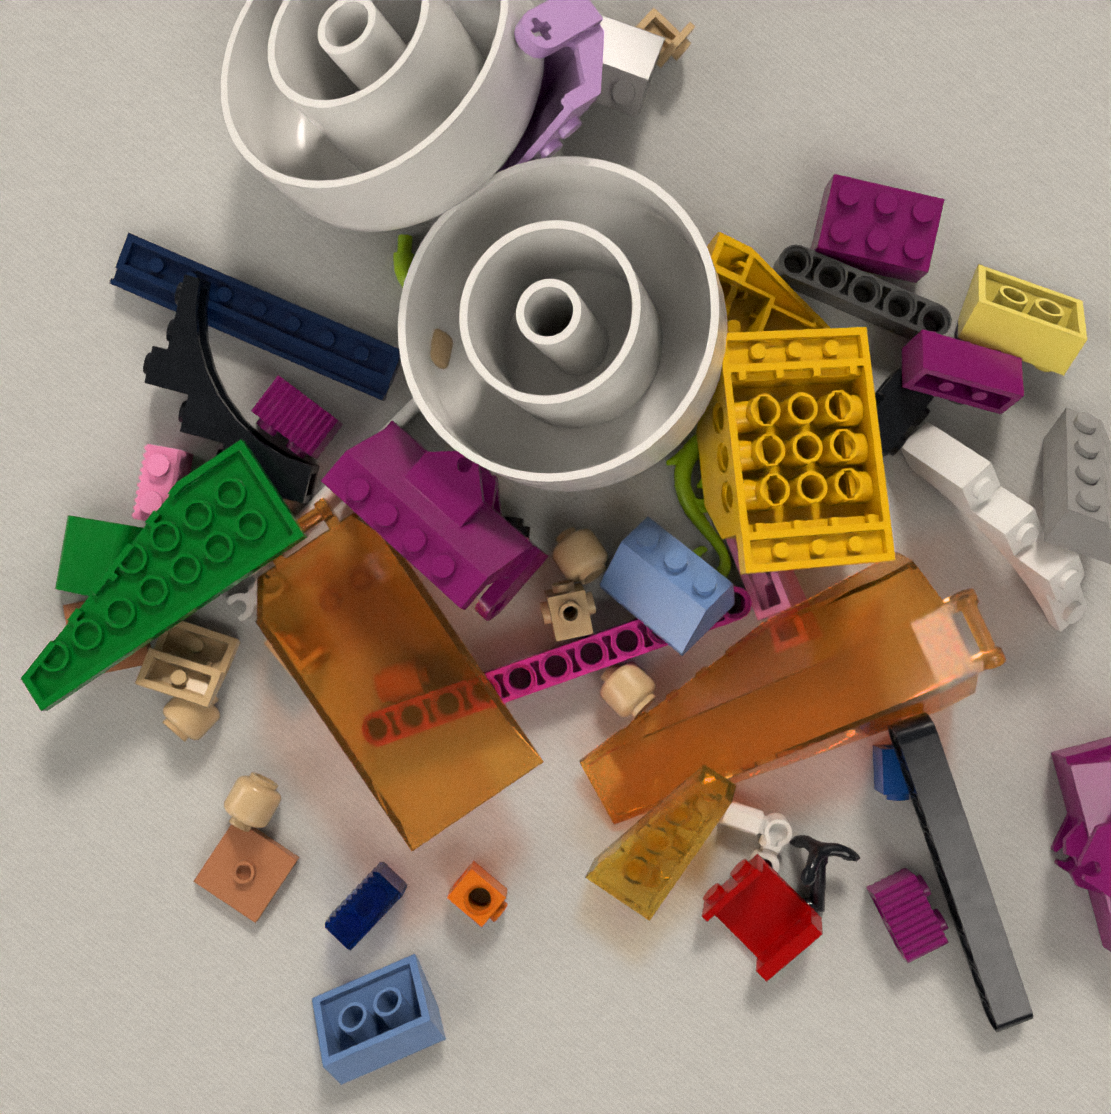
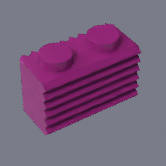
M279 375L251 410V412L259 417L255 424L273 437L277 432L281 433L289 439L285 446L302 459L307 454L317 459L343 425V423Z
M902 868L900 871L866 887L900 956L907 963L949 943L943 932L948 929V925L937 908L931 909V905L926 898L931 895V891L920 874L915 876L907 868Z

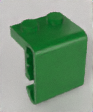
M68 515L55 589L90 596L92 593L90 590L125 546L133 542L143 527Z

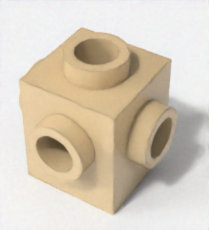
M574 580L558 581L552 584V589L544 590L546 601L540 603L544 625L551 624L556 642L594 634L590 615L596 614L592 592L585 593L581 583L574 584Z

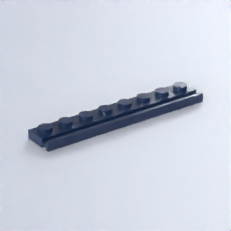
M128 233L115 267L117 271L114 279L111 278L109 284L176 312L175 292L178 284L183 282L184 275L211 282L207 309L209 327L379 400H386L388 390L401 363L399 348Z

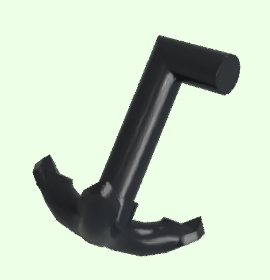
M808 835L794 836L789 841L790 845L797 848H805L809 852L805 868L801 873V880L806 887L810 886V897L803 899L816 912H825L826 865L828 864V857L837 856L843 860L857 862L860 856L853 849L839 843L821 842Z

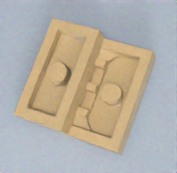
M181 621L158 637L154 649L149 648L135 684L209 708L229 671L240 641L237 638Z

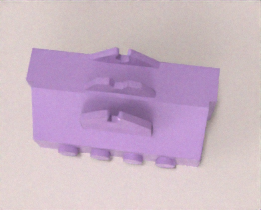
M547 0L527 11L516 25L514 35L518 46L533 58H544V72L536 106L526 131L513 153L499 171L524 162L553 156L563 146L560 139L569 137L582 125L579 117L589 109V106L601 94L605 31L600 25L603 18L590 0ZM539 31L542 36L535 37L532 32L537 33Z

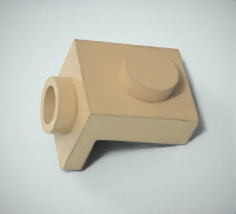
M655 8L636 26L665 37L657 62L660 68L671 56L677 61L691 45L687 37L695 28L689 22L679 32Z

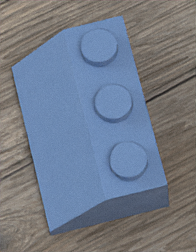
M648 516L621 541L599 584L601 589L681 656L735 604L733 583Z
M415 954L312 998L322 1064L341 1085L446 1040L438 1004Z

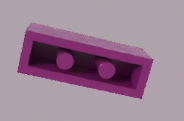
M923 329L901 349L902 387L997 414L1004 413L1024 397L1022 358Z

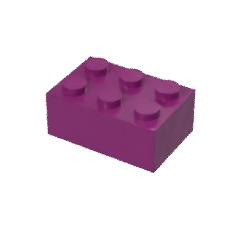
M833 174L824 188L811 249L864 272L917 283L929 272L945 199Z

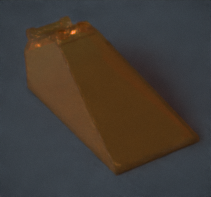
M323 497L314 503V509L297 519L304 532H307L323 520L329 529L290 556L286 557L283 553L272 561L275 566L257 577V620L255 622L410 850L414 851L542 764L544 760L409 561L355 512L340 521L331 505Z

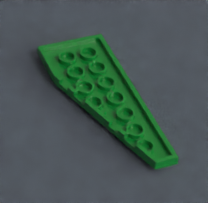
M239 440L175 483L167 493L169 494L168 498L145 521L147 523L132 543H128L90 590L92 592L80 608H76L67 619L69 621L54 641H50L24 673L21 680L41 711L50 710L307 538L302 527L245 441Z

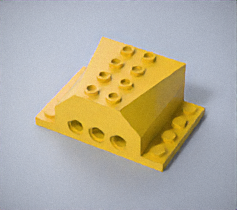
M867 327L727 333L721 375L715 392L698 421L696 434L704 505L721 539L736 538L740 575L896 560Z

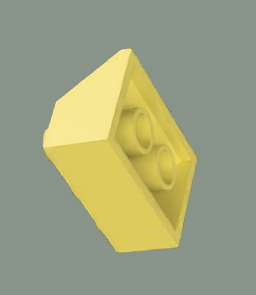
M978 264L958 318V338L975 345L1020 357L1022 361L1032 364L1040 371H1052L1064 376L1087 341L1083 301Z

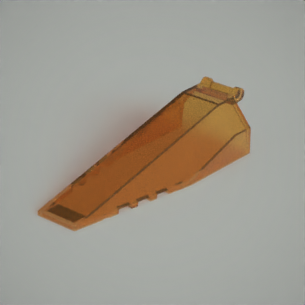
M895 552L896 560L874 563L761 623L728 648L722 657L710 666H704L695 673L694 678L678 690H672L666 695V699L650 711H644L632 720L626 728L620 729L580 759L579 762L615 825L888 730V725L922 712H926L928 715L939 712L974 694L980 672L986 669L997 668L1006 662L1002 648L995 645L978 609L979 599L975 590L972 588L964 589L942 600L914 561L899 552ZM959 611H962L980 650V653L972 657L951 616Z

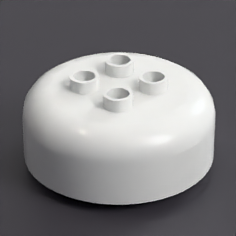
M247 0L233 27L222 65L221 104L228 132L237 149L252 166L298 207L331 225L352 231L381 232L406 228L434 219L463 202L497 173L513 153L526 131L541 89L544 58H533L526 54L518 46L514 31L523 15L534 8L532 0ZM539 31L537 33L532 32L535 37L542 36Z
M557 156L536 159L499 171L463 202L444 212L421 242L411 262L402 290L398 315V345L405 378L417 406L438 435L469 460L508 480L528 487L566 492L605 487L629 479L647 470L674 450L695 427L715 392L721 375L728 333L727 310L716 269L698 228L687 212L665 190L640 173L612 162L580 156ZM436 328L446 332L453 340L451 357L446 369L438 368L430 356L431 340Z

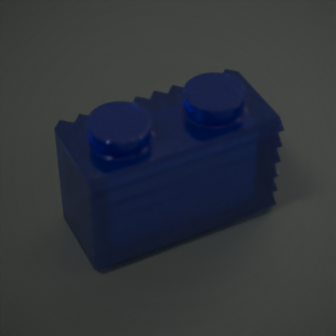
M379 862L371 873H368L366 878L352 890L350 895L332 911L325 921V928L343 946L351 951L404 895L408 885L385 862Z

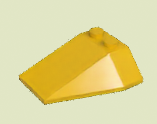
M722 232L716 233L707 245L724 294L728 333L830 328L752 247Z

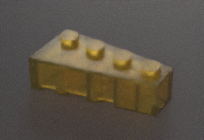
M705 764L702 765L594 858L585 878L650 921L731 805L737 785Z

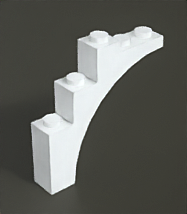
M927 421L906 440L901 448L909 468L948 498L997 547L1028 586L1052 627L1061 632L1069 624L1076 623L1088 608L1080 586L1082 579L1086 575L1079 554L1044 541V531L1035 508L1000 486L992 463Z

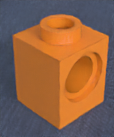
M473 860L450 888L447 899L483 927L488 919L495 922L506 909L508 903L504 900L507 897L508 889ZM476 888H483L489 892L491 899L486 903H477L471 898L470 893Z

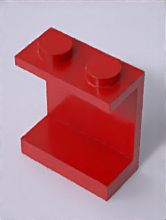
M756 854L749 862L746 859L740 861L731 871V877L723 885L716 883L706 892L703 897L702 917L708 922L715 915L757 957L756 972L767 982L823 934L822 917L759 854Z

